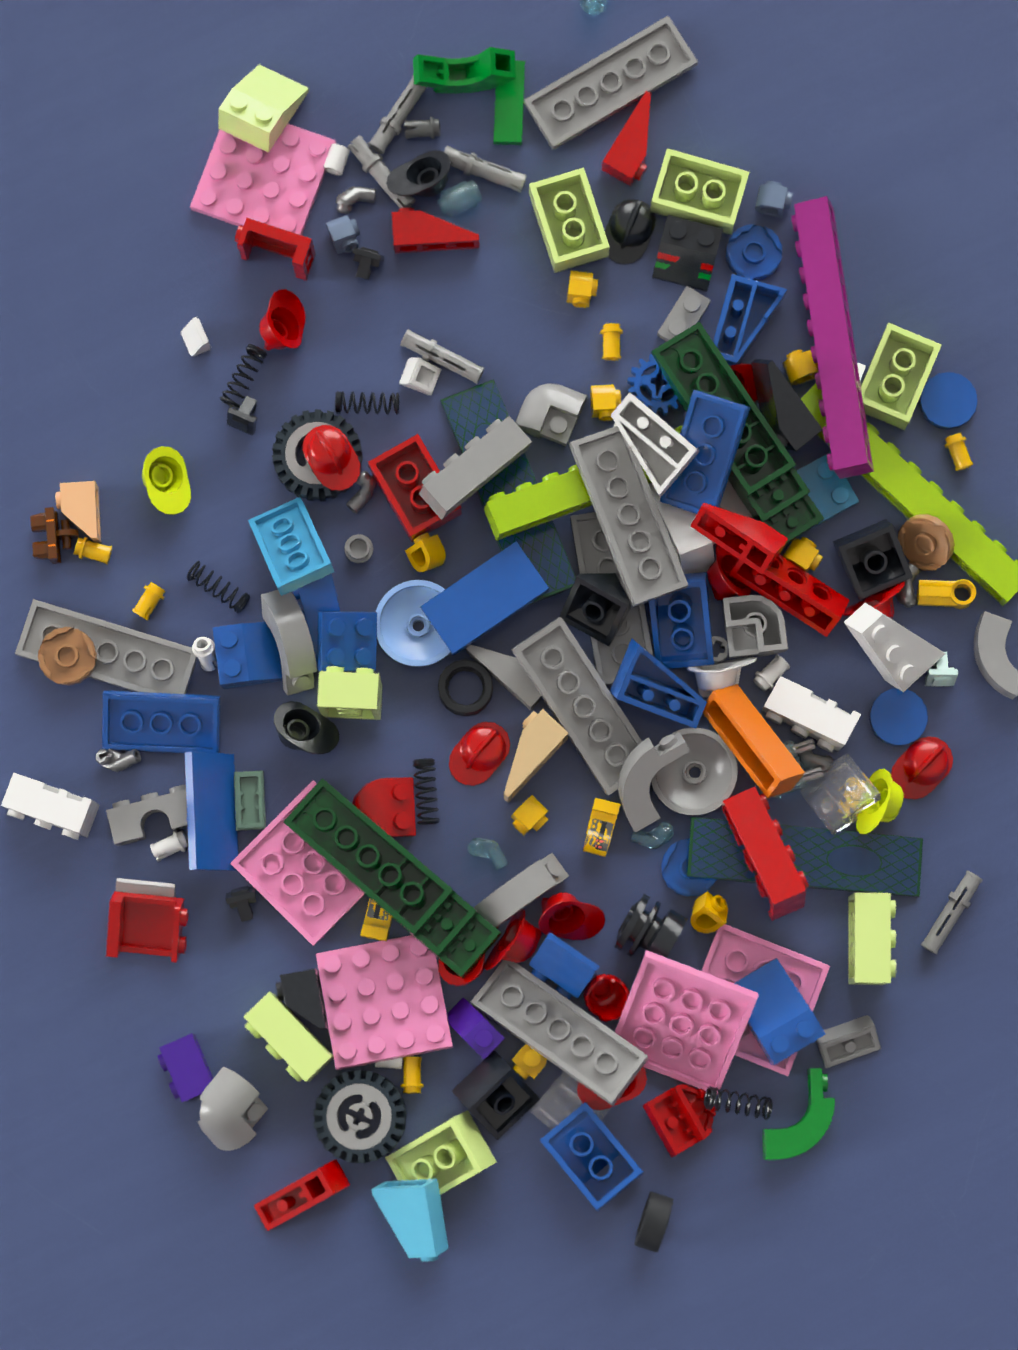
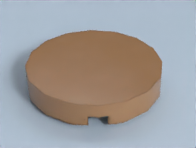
M928 514L915 515L909 518L898 532V540L904 555L910 560L909 563L915 565L918 569L924 571L936 570L946 564L953 555L955 546L953 535L947 525L937 517Z
M63 627L53 630L45 636L38 651V661L41 670L47 678L57 684L70 686L81 683L91 675L96 666L97 652L95 644L86 633L79 629Z

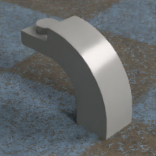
M278 590L261 594L262 616L275 638L280 655L283 690L289 696L313 689V672H317L315 652L306 620L292 592L281 596Z
M984 611L980 615L974 634L976 663L985 680L997 692L1013 700L1018 696V670L1008 660L1005 649L1006 638L1012 621Z
M680 732L676 735L671 734L664 737L655 747L648 737L634 748L623 764L618 783L619 799L635 833L661 819L649 794L650 784L654 775L664 766L691 752Z
M551 853L513 877L473 908L497 929L534 900L563 882L569 875L555 855Z

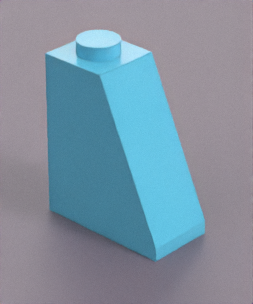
M438 1179L384 1181L371 1189L374 1199L409 1258H421L422 1262L434 1261L439 1258L438 1255L448 1249Z

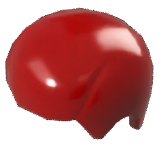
M608 973L597 975L588 982L583 995L585 1005L590 1012L598 1016L602 1021L618 1020L621 1017L630 992L620 978Z

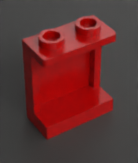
M247 217L244 226L239 225L235 235V241L238 242L237 249L243 260L248 261L253 247L292 258L296 278L307 281L316 256L312 238Z
M114 891L109 901L106 957L118 958L120 952L168 956L171 957V962L177 963L180 954H185L187 937L182 936L183 926H187L189 909L184 908L185 898Z

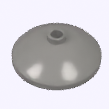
M684 728L673 732L672 734L674 735L679 732L681 733L691 752L664 766L654 775L651 784L656 795L667 807L684 815L697 816L715 811L722 806L723 800L729 798L735 789L738 778V765L735 755L723 739L710 730ZM694 767L699 768L701 771L698 778L690 776V770Z

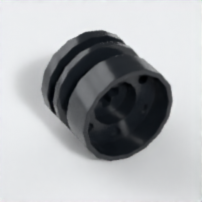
M646 894L629 910L618 930L617 941L614 948L621 951L626 940L632 942L633 944L627 953L630 957L639 947L643 948L644 953L641 963L646 950L667 958L688 918L672 909L667 912L663 919L659 918L657 915L661 903L658 901L651 912L645 910L650 899Z

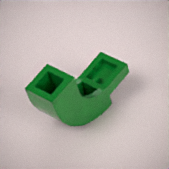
M489 47L478 55L466 58H441L417 54L413 57L414 85L434 88V92L472 93L503 86L516 78L515 51Z
M807 1068L808 1106L803 1117L796 1124L787 1128L762 1129L763 1159H787L800 1155L812 1148L824 1136L832 1121L835 1098H823V1092H828L827 1074H822V1068Z

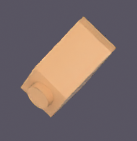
M96 482L60 483V492H56L57 509H61L63 515L93 542L101 543L99 487Z

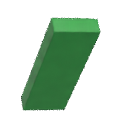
M515 60L516 78L496 88L494 144L522 145L525 61Z

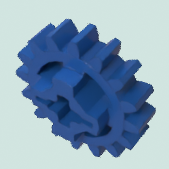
M649 355V362L647 363L642 358L639 359L638 364L640 368L632 367L631 373L635 377H629L627 384L634 386L628 389V394L635 395L637 399L655 414H657L658 410H661L662 414L667 416L668 408L676 412L678 410L677 401H680L676 395L673 396L675 393L653 355ZM656 368L650 375H643L646 371ZM658 375H661L662 387L657 396L655 383L658 380ZM641 391L647 392L651 401L645 398ZM667 395L673 396L668 401L661 402V400Z

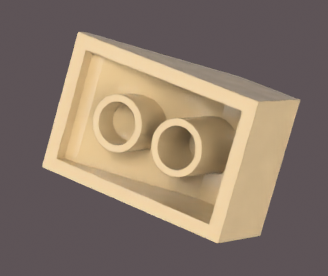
M544 709L538 714L533 711L522 723V734L504 791V800L508 803L568 740L569 733Z

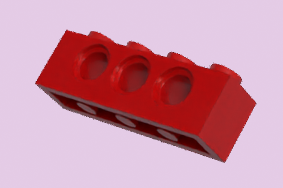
M780 554L763 575L740 559H737L729 573L826 637L841 619L850 601Z

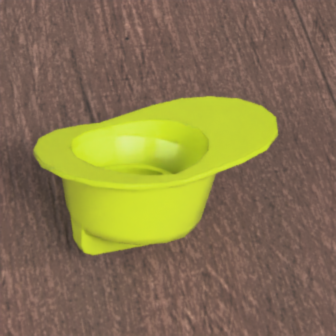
M161 446L153 449L147 454L142 470V480L147 488L150 501L157 510L165 514L175 515L181 513L188 507L191 500V488L184 459L177 450L171 447Z
M886 769L875 771L867 782L866 789L868 793H864L856 821V828L860 834L872 832L880 822L894 820L902 807L904 799L903 790L897 783L892 781L891 774Z

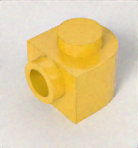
M570 271L567 303H572L573 306L578 308L589 307L591 296L596 297L598 279H593V273Z
M800 349L786 355L787 360L783 362V366L791 385H798L815 379V373L818 372V363H814L810 350L803 352Z
M614 384L593 385L590 387L592 418L599 417L601 421L613 420L611 414L621 403L620 390H615Z
M429 533L420 535L413 539L414 545L405 550L411 565L418 572H425L440 567L446 559V552L438 534L431 537Z
M806 537L793 539L783 555L784 558L806 572L809 569L815 571L823 559V556L819 555V550L816 549V544Z
M531 795L512 814L511 818L514 820L512 825L523 836L532 828L537 832L549 820L545 816L548 810Z
M708 891L698 897L693 904L690 920L692 927L701 933H712L726 924L729 908L725 899L720 895L713 896Z
M526 1044L513 1057L512 1061L515 1065L512 1069L525 1080L529 1076L535 1079L545 1067L547 1059Z

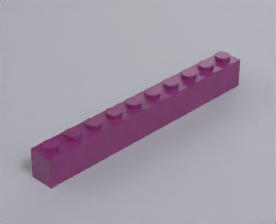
M825 196L794 204L795 215L791 216L794 231L798 232L799 241H795V247L798 257L802 258L803 267H799L802 284H806L807 293L803 294L805 308L810 310L811 319L807 320L809 335L811 337L814 336L815 346H811L813 361L818 363L819 372L815 373V381L818 390L822 389L823 399L819 400V408L822 417L826 416L827 426L823 427V435L826 444L830 443L831 453L827 454V462L830 471L834 470L837 476L843 479L874 472L834 207L829 198Z

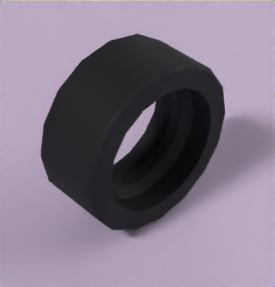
M464 659L454 661L444 669L439 677L438 691L440 700L447 710L455 715L466 717L476 715L486 708L492 698L493 684L491 675L484 666L476 661ZM462 671L476 674L482 681L483 686L479 699L468 705L455 702L449 695L448 690L451 678Z
M655 1192L649 1193L638 1226L635 1246L656 1253L659 1251L669 1222L673 1198Z

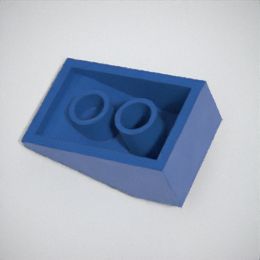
M707 572L684 574L688 582L686 588L649 601L655 658L668 669L714 665Z
M266 622L213 627L219 681L223 689L282 681V668L278 647Z
M550 932L529 963V966L533 968L531 974L544 983L549 979L558 985L555 991L568 1000L572 996L576 999L580 996L599 968L593 961Z
M777 958L734 983L759 993L747 1025L771 1065H776L826 1034Z
M586 1102L540 1139L541 1143L597 1212L643 1175L640 1167Z

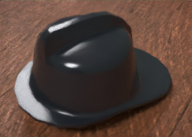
M427 151L415 159L398 166L387 177L386 184L388 190L399 196L417 195L433 197L439 194L447 185V174L451 165L449 156L443 151Z
M629 199L619 203L613 210L605 229V234L610 246L609 258L614 262L620 264L634 263L646 251L656 223L655 214L650 212L648 204L641 200Z
M290 701L283 703L274 714V725L280 741L292 750H303L311 754H325L336 748L339 742V731L335 724L300 702Z

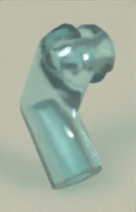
M661 822L658 827L650 832L639 830L635 833L634 831L630 842L651 849H658L672 839L674 828L669 822Z
M480 837L474 838L467 846L470 855L489 858L496 871L509 864L498 843L494 840Z

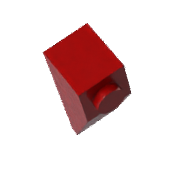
M648 91L642 96L602 161V170L630 187L635 179L638 181L642 179L648 167L645 165L651 93Z
M410 207L400 208L398 212H392L395 253L480 248L479 234L420 210L415 211L414 208Z
M707 503L702 504L690 525L762 575L776 561L788 541L787 537L764 522Z
M334 1159L254 1204V1207L266 1230L269 1231L348 1187L350 1183L337 1159Z

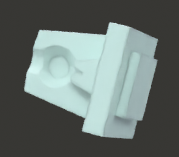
M944 652L946 654L933 667L927 670L925 686L955 685L958 669L948 667L947 652Z

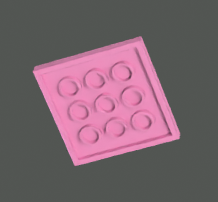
M287 124L268 153L227 132L219 130L190 208L193 211L236 226H244L247 217L302 235L326 173L323 167L331 144H336V140Z
M314 780L230 863L313 946L365 895L283 823L317 785Z
M724 924L715 933L701 971L734 984L777 958L813 1012L830 965ZM746 1025L734 1055L782 1075L789 1076L797 1052L776 1065H771L750 1028Z
M409 935L388 939L387 941L316 953L336 1070L453 1048L436 956L415 937Z
M646 950L615 1033L648 1055L649 1059L643 1067L705 1091L710 1086L717 1087L720 1090L759 993Z

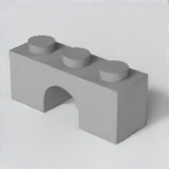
M186 785L172 787L169 789V794L158 796V792L141 796V801L131 804L129 800L113 803V808L106 810L114 844L122 846L145 840L144 823L151 814L157 812L168 816L173 831L188 828Z

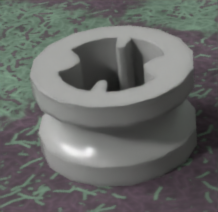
M720 636L712 637L713 646L715 642L721 644L720 648L724 647V653H719L718 657H714L715 664L723 662L728 656L727 641Z

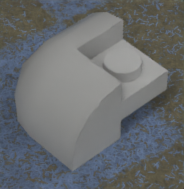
M548 383L540 385L530 391L523 401L515 423L524 433L539 439L541 436L567 446L586 402L587 395L558 384Z
M760 595L723 598V615L729 659L769 656L788 650L785 620L782 611L773 601Z
M223 1067L200 1096L199 1100L202 1101L200 1120L197 1122L201 1130L218 1149L231 1151L249 1143L257 1135L252 1128L268 1108L258 1097L260 1093L248 1081L226 1067Z

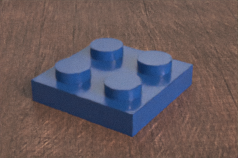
M318 612L317 670L326 671V667H343L344 671H356V668H370L376 671L377 612Z

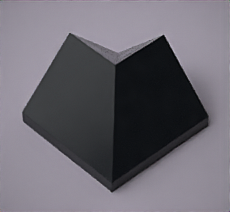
M616 573L578 574L559 617H562L567 624L610 646L631 610V603Z

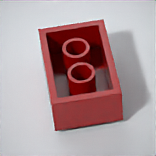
M419 434L368 461L369 470L375 477L376 482L411 542L416 537L430 533L462 514L461 506H458L441 520L419 495L423 487L422 480L433 471L437 474L440 472Z

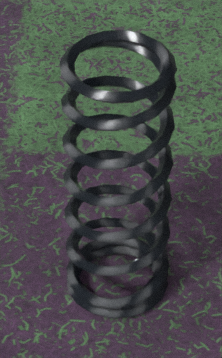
M248 344V347H246V352L250 356H241L244 364L236 365L237 370L240 372L232 374V378L236 382L227 383L231 391H222L223 396L220 397L222 402L236 409L240 408V405L231 400L225 393L236 395L242 399L245 397L234 390L230 384L247 390L250 389L237 380L234 375L254 381L253 378L245 374L239 367L259 372L248 364L244 358H249L263 364V361L257 357L265 359L267 356L263 349L253 344Z
M353 391L350 394L348 409L344 392H336V413L342 412L343 400L344 411L348 414L353 400L354 411L358 414L363 399L364 411L368 414L371 410L373 399L376 414L380 413L382 400L384 411L387 415L390 413L392 400L394 411L397 415L399 414L398 392L396 393V399L395 394L391 393L388 410L383 392L380 395L378 410L374 392L370 395L368 410L363 391L360 394L358 410Z
M200 561L194 563L187 574V580L191 581L196 578V586H201L205 583V592L213 589V598L221 595V603H226L230 600L229 608H234V612L240 613L248 603L250 594L244 593L238 602L231 606L239 587H236L233 593L223 601L231 582L229 581L215 595L222 576L209 589H206L214 570L198 584L206 565H203L197 574L194 575L200 566Z
M433 758L413 760V767L422 769L413 775L417 779H422V781L417 782L414 786L424 790L418 792L415 797L425 800L419 802L416 807L427 810L417 814V818L422 819L417 822L419 825L440 822L439 818L420 816L439 810L438 808L419 806L438 800V798L418 796L437 790L435 787L417 786L436 781L435 777L417 776L421 773L435 771V767H425L435 764V759Z
M712 1086L706 1090L704 1097L706 1110L713 1109L716 1103L715 1109L719 1111L721 1096L724 1092H727L726 1113L731 1108V1097L733 1094H737L736 1115L740 1112L741 1098L743 1096H747L748 1100L745 1107L746 1117L750 1114L753 1097L757 1099L754 1112L755 1118L759 1117L760 1103L763 1099H765L762 1109L764 1120H767L771 1115L772 1100L770 1097L763 1096L759 1099L756 1094L749 1097L747 1093L739 1095L737 1091H733L730 1094L727 1089L720 1092L717 1087ZM767 1104V1115L765 1117V1108Z

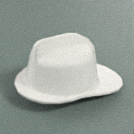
M737 658L714 665L688 667L687 670L695 672L699 694L702 697H709L715 690L738 684L741 667L755 662L757 658Z

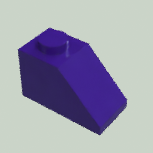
M464 997L447 1013L449 1025L483 1059H486L505 1040Z

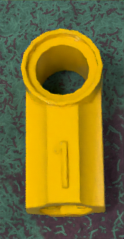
M966 579L957 581L918 580L917 606H944L965 609L971 605L976 597V587L971 581ZM965 588L969 592V599L966 601L958 600L954 594L955 589Z

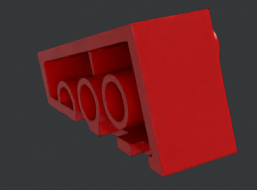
M752 787L723 800L722 810L739 846L744 845L745 847L742 850L745 862L749 870L752 872L756 870L758 874L755 876L761 898L768 897L771 903L770 910L768 911L771 920L774 921L803 908L805 905L806 888L809 887L807 879L802 871L797 872L793 864L796 861L794 853L789 845L784 846L780 838L783 835L782 829L776 819L771 820L767 812L770 810V806L763 793L759 795L756 787Z

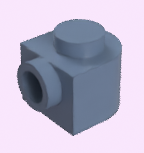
M767 181L766 184L759 186L755 210L764 215L782 218L784 209L790 210L793 193L787 192L788 187H783L779 182Z
M348 215L326 223L337 255L343 252H353L354 248L359 247L356 236L360 235V231L355 218L350 220Z

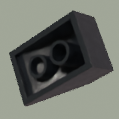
M755 359L751 364L759 410L785 449L797 451L823 429L773 360Z

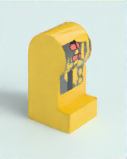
M595 798L583 852L606 857L621 804Z
M370 898L360 936L387 941L392 917Z

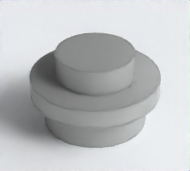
M353 535L345 543V554L354 563H364L373 554V544L365 535Z

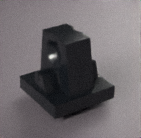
M354 248V261L359 262L356 277L369 280L372 267L379 268L380 262L384 261L385 256L380 255L379 251L369 248Z
M246 396L239 409L229 407L227 411V425L253 436L257 417L253 416L257 408V400Z
M244 886L226 893L227 904H230V908H238L242 922L253 919L250 903L256 902V889L253 886Z

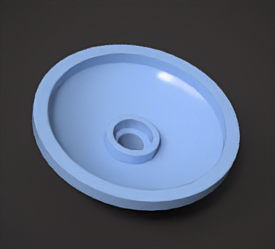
M411 580L396 585L381 599L376 609L377 640L384 652L393 660L407 666L424 667L441 661L450 653V650L420 608V606L444 591L443 587L430 581ZM422 622L424 624L423 630L415 631L413 629L414 623Z

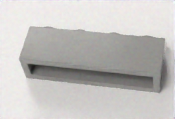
M510 416L502 422L499 419L495 420L486 429L488 433L481 439L478 436L474 437L464 447L466 451L458 456L455 453L444 462L445 468L438 474L433 471L422 480L423 487L419 495L441 520L528 450L532 441Z

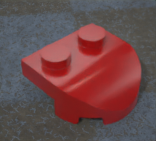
M413 777L380 778L366 783L354 796L352 804L391 837L416 836Z
M688 1084L677 1085L642 1105L671 1157L704 1140L713 1131V1117L716 1116L715 1106L711 1110H706L704 1106L706 1092L703 1089H696L688 1086Z

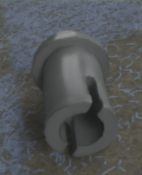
M433 116L429 120H405L406 129H413L405 130L406 139L416 137H431V139H435V136H440V120L434 119Z

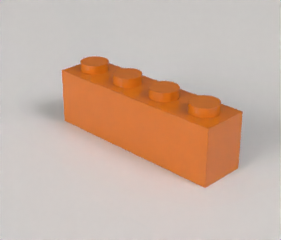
M738 684L713 691L706 700L707 704L703 714L767 799L791 791L805 771Z

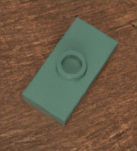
M264 771L234 772L236 830H264L266 828Z

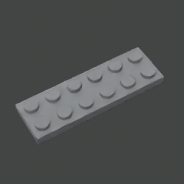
M666 16L524 99V105L554 150L640 100L646 91L651 93L696 67L698 61L670 17Z
M618 426L570 442L569 447L632 607L686 588L688 582L642 466Z
M596 513L570 516L579 573H616L629 599ZM644 603L634 607L631 604V610L610 646L591 637L596 671L606 686L613 684L631 638L653 655Z
M33 599L15 652L17 656L39 662L38 651L45 636L55 629L71 627L86 633L95 644L97 652L96 666L89 678L134 692L186 694L198 659L193 654L192 647Z
M558 617L511 650L560 725L569 733V739L605 794L609 796L618 790L619 776L623 764L629 754L642 740L562 617Z
M503 960L471 1001L473 1007L612 1106L649 1059L648 1055L514 962Z

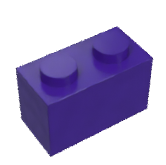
M191 1033L159 1047L161 1054L157 1055L163 1071H169L173 1081L169 1083V1087L174 1098H180L183 1103L201 1096L205 1088L213 1080V1076L196 1035Z

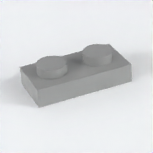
M686 286L659 329L657 336L668 341L698 323L710 305L711 300Z

